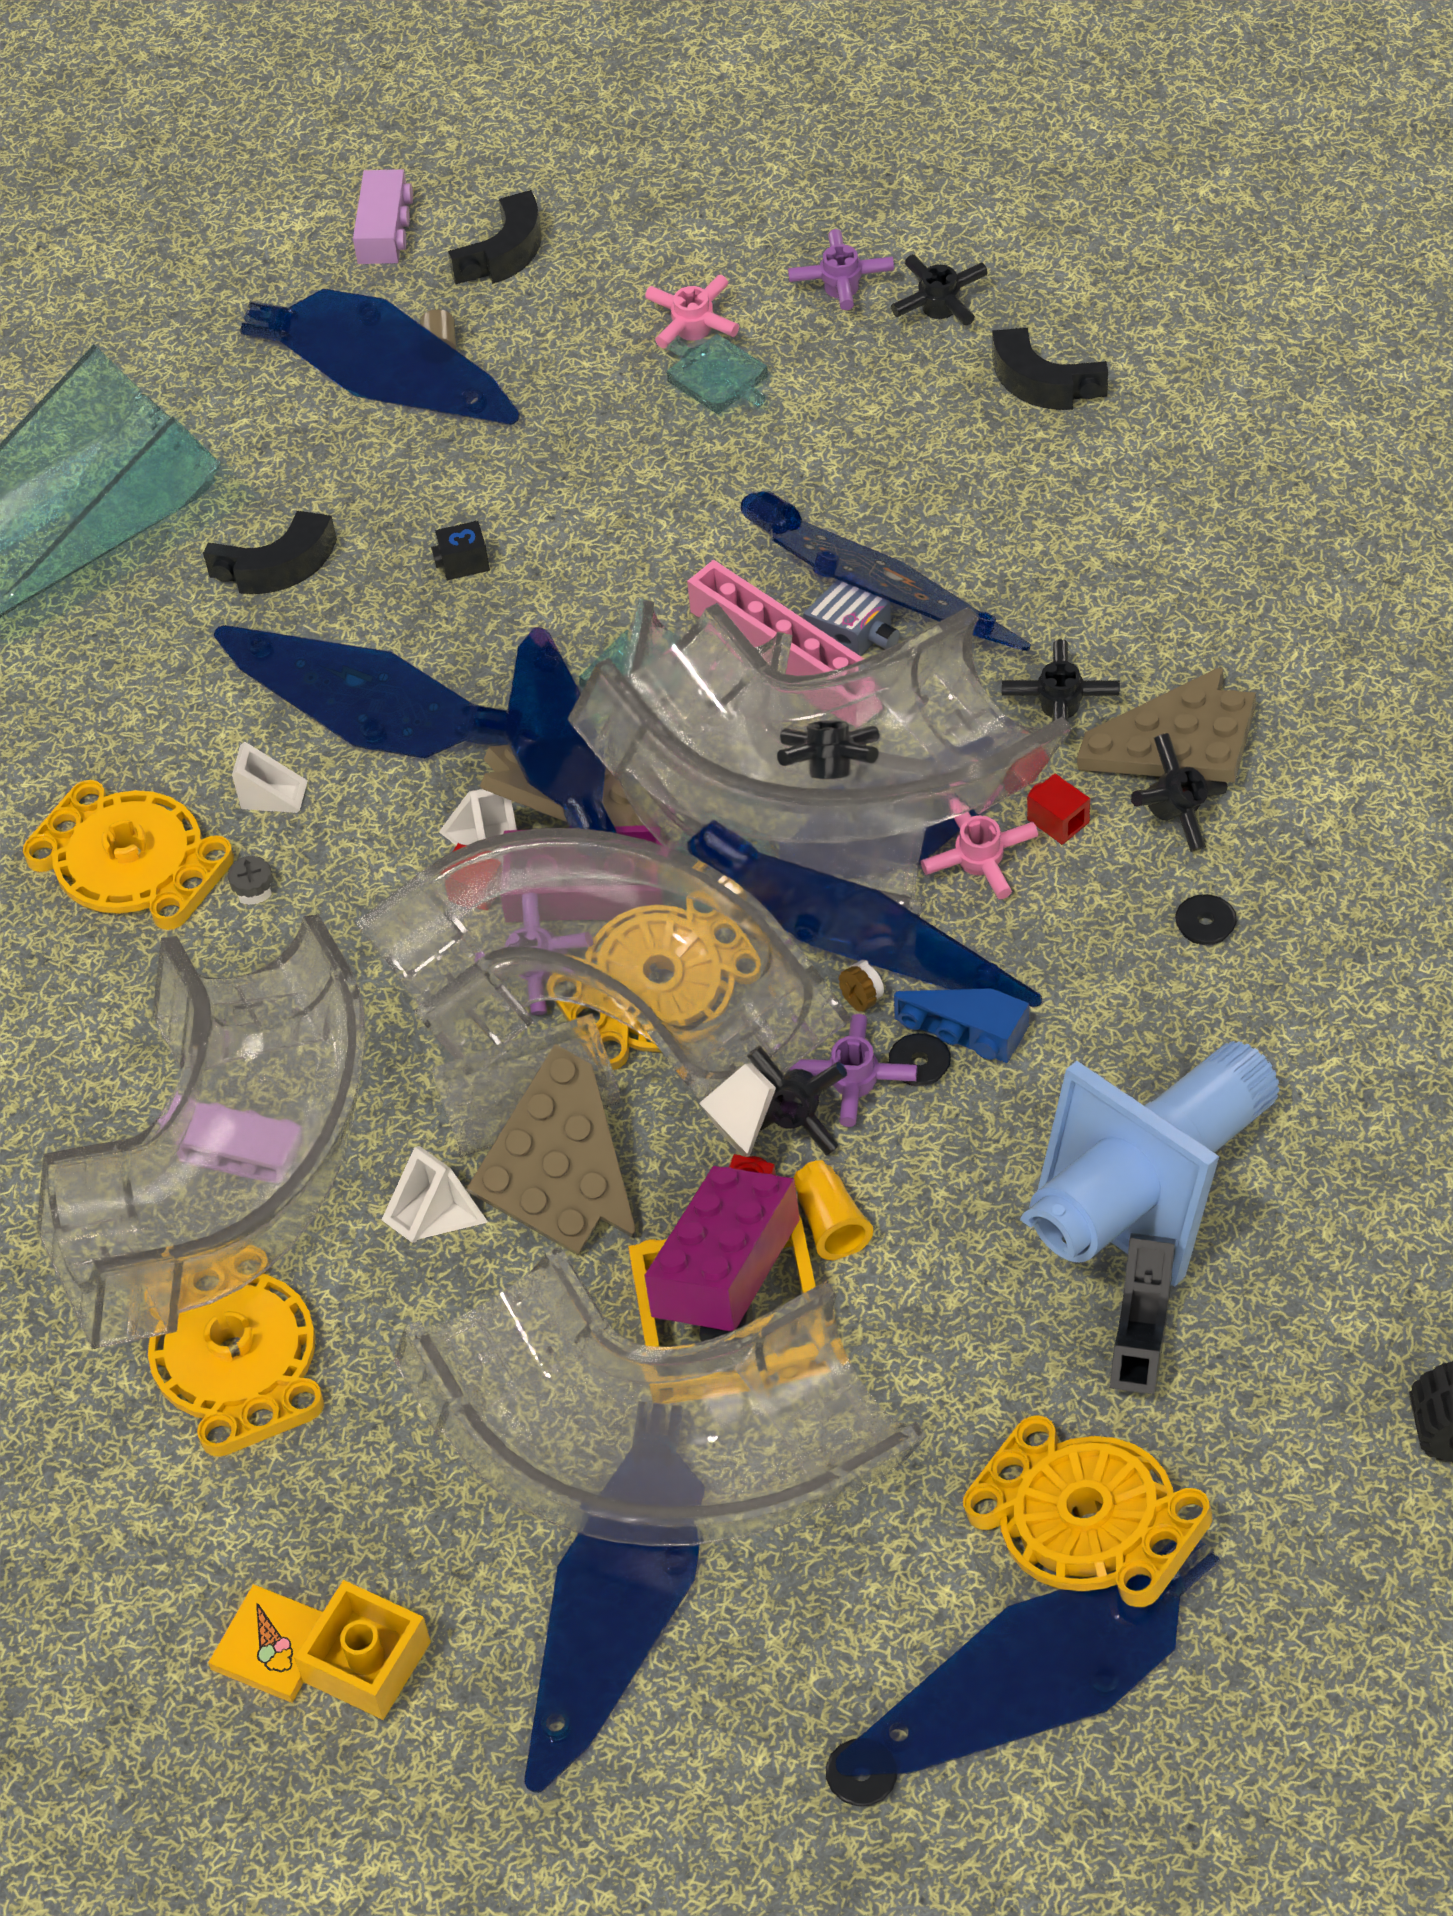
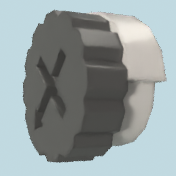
M246 856L238 859L236 863L230 866L231 870L228 871L229 884L232 891L238 895L240 903L248 905L258 904L272 895L270 888L273 882V875L269 863L264 861L263 858Z

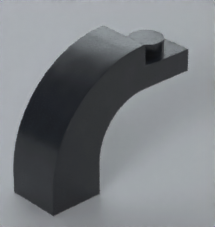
M532 190L499 199L503 228L495 236L479 243L448 251L451 274L455 284L474 281L489 276L492 284L516 275L534 259L541 244V228L538 206Z
M1028 327L992 330V359L995 373L1006 390L1020 400L1047 409L1073 410V399L1107 397V361L1079 364L1052 363L1044 360L1034 352L1030 344Z
M296 511L286 533L271 544L257 548H242L208 542L203 555L210 578H216L223 582L236 581L238 591L241 594H265L287 589L312 576L329 558L336 544L337 537L332 515Z
M1131 1233L1121 1314L1112 1359L1109 1386L1111 1389L1155 1395L1167 1321L1176 1239Z

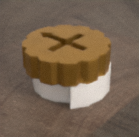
M867 960L858 961L839 975V986L842 990V995L858 1012L871 1008L876 1004L877 999L883 996L884 987L882 980L876 970L868 965Z

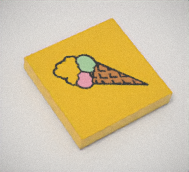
M253 1584L208 1662L210 1669L293 1703L304 1683L294 1657L321 1616L322 1611Z

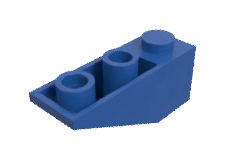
M991 988L896 991L894 994L895 1020L900 1021L902 1025L909 1029H921L936 1035L947 1044H959L972 1049L985 1059H997L1008 1063L1029 1027V1003Z

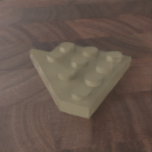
M1216 668L1086 731L1077 756L1078 770L1161 777L1165 772L1154 738L1158 735L1169 733L1180 768L1193 767L1204 776L1205 780L1235 783L1257 705L1256 693L1221 690L1224 681L1223 668Z
M578 738L488 747L483 759L495 771L484 774L480 784L483 790L581 828L662 825L657 820L655 814L647 810L633 795V792L611 773L610 768L588 749L586 743ZM665 828V835L667 836L669 831Z
M554 1044L467 1186V1192L578 1256L600 1219L630 1237H633L636 1228L592 1064Z

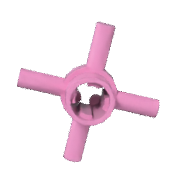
M718 275L705 289L687 286L678 290L675 295L650 286L645 294L646 299L670 309L673 320L655 338L657 345L664 349L678 335L689 341L703 339L709 334L711 328L735 337L739 331V324L713 313L712 301L727 287L728 280L723 275Z
M962 799L952 800L948 804V808L960 828L955 849L921 860L923 872L925 875L960 864L964 871L972 875H985L998 899L1007 898L1012 890L998 866L1002 860L1004 848L1038 837L1036 825L1034 822H1030L1001 832L995 820L981 815L971 817Z

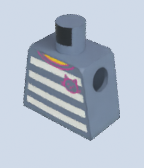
M847 570L803 613V619L859 656H862L874 643L889 651L895 647L900 637V631L891 626V608L888 599L853 572Z

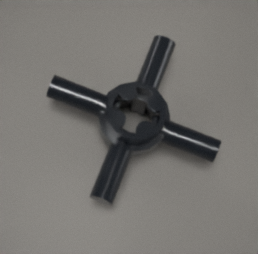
M914 254L906 258L905 265L916 275L920 282L917 293L891 305V310L895 317L904 315L922 306L923 312L930 318L945 319L954 314L965 326L970 325L974 321V314L959 300L960 288L987 276V268L983 263L974 265L956 274L955 270L947 265H933L927 268Z
M1063 639L1053 642V662L1043 668L1038 680H1002V696H1038L1041 701L1042 711L1052 718V733L1058 738L1068 735V718L1076 714L1083 696H1119L1120 680H1083L1079 669L1074 664L1068 662V642Z
M837 720L810 723L807 725V732L785 728L780 734V741L784 745L793 747L779 750L777 760L781 766H788L808 760L809 776L812 778H844L851 774L850 759L866 763H875L879 756L878 749L865 744L878 741L880 736L879 730L876 726H868L849 731V724L847 722Z
M1169 733L1158 735L1154 738L1165 773L1162 774L1158 782L1150 785L1148 789L1132 792L1131 802L1136 807L1148 805L1150 811L1161 820L1168 821L1176 816L1179 817L1190 852L1203 849L1206 846L1195 811L1205 802L1207 796L1225 794L1228 788L1227 783L1222 781H1206L1204 776L1193 767L1180 768Z
M761 1046L754 1048L747 1057L776 1087L760 1131L773 1123L787 1129H794L802 1125L825 1155L833 1152L839 1144L816 1117L815 1113L819 1105L821 1092L847 1076L844 1065L836 1062L816 1076L803 1069H793L783 1075ZM795 1098H798L801 1103L795 1102Z

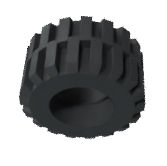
M1452 1361L1425 1372L1420 1376L1419 1380L1413 1383L1411 1386L1412 1390L1409 1392L1421 1449L1429 1457H1436V1460L1443 1462H1453Z

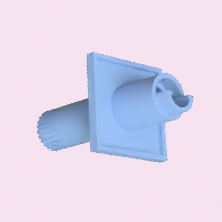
M1231 1041L1218 1048L1154 1101L1142 1105L1080 1062H1074L1065 1071L1038 1190L1032 1196L1029 1209L1023 1213L1020 1221L1030 1228L1034 1226L1041 1240L1055 1254L1068 1261L1078 1263L1090 1260L1110 1242L1128 1254L1131 1233L1176 1239L1171 1285L1175 1287L1186 1276L1219 1156L1215 1152L1272 1106L1278 1098L1279 1088L1277 1085L1279 1081L1276 1079L1277 1074L1272 1069L1271 1063L1265 1059L1266 1057L1263 1054L1259 1053V1050L1251 1048V1045H1244L1239 1041L1237 1043Z

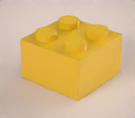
M343 1580L294 1659L304 1683L384 1720L430 1645L431 1639L423 1616Z

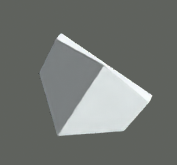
M244 742L240 745L232 777L241 809L299 812L308 780L250 744Z
M483 789L469 791L439 833L455 845L460 843L500 856L502 861L503 833L508 830H517L512 801Z
M747 1063L699 1104L719 1133L741 1156L749 1157L776 1087L752 1063Z
M420 1146L414 1147L382 1217L383 1222L412 1243L418 1239L488 1222L452 1169Z

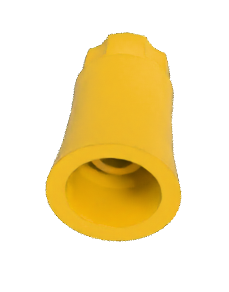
M823 1160L808 1162L802 1169L796 1171L793 1178L796 1191L798 1192L797 1197L813 1233L818 1255L823 1259L835 1261L860 1252L870 1242L873 1236V1226L858 1209L841 1178Z

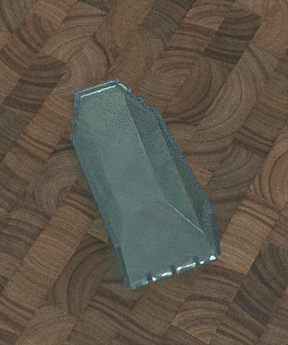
M94 344L0 443V621L203 496L217 481L214 475L220 469V462L173 416L170 417L161 410L146 394H140L142 390Z

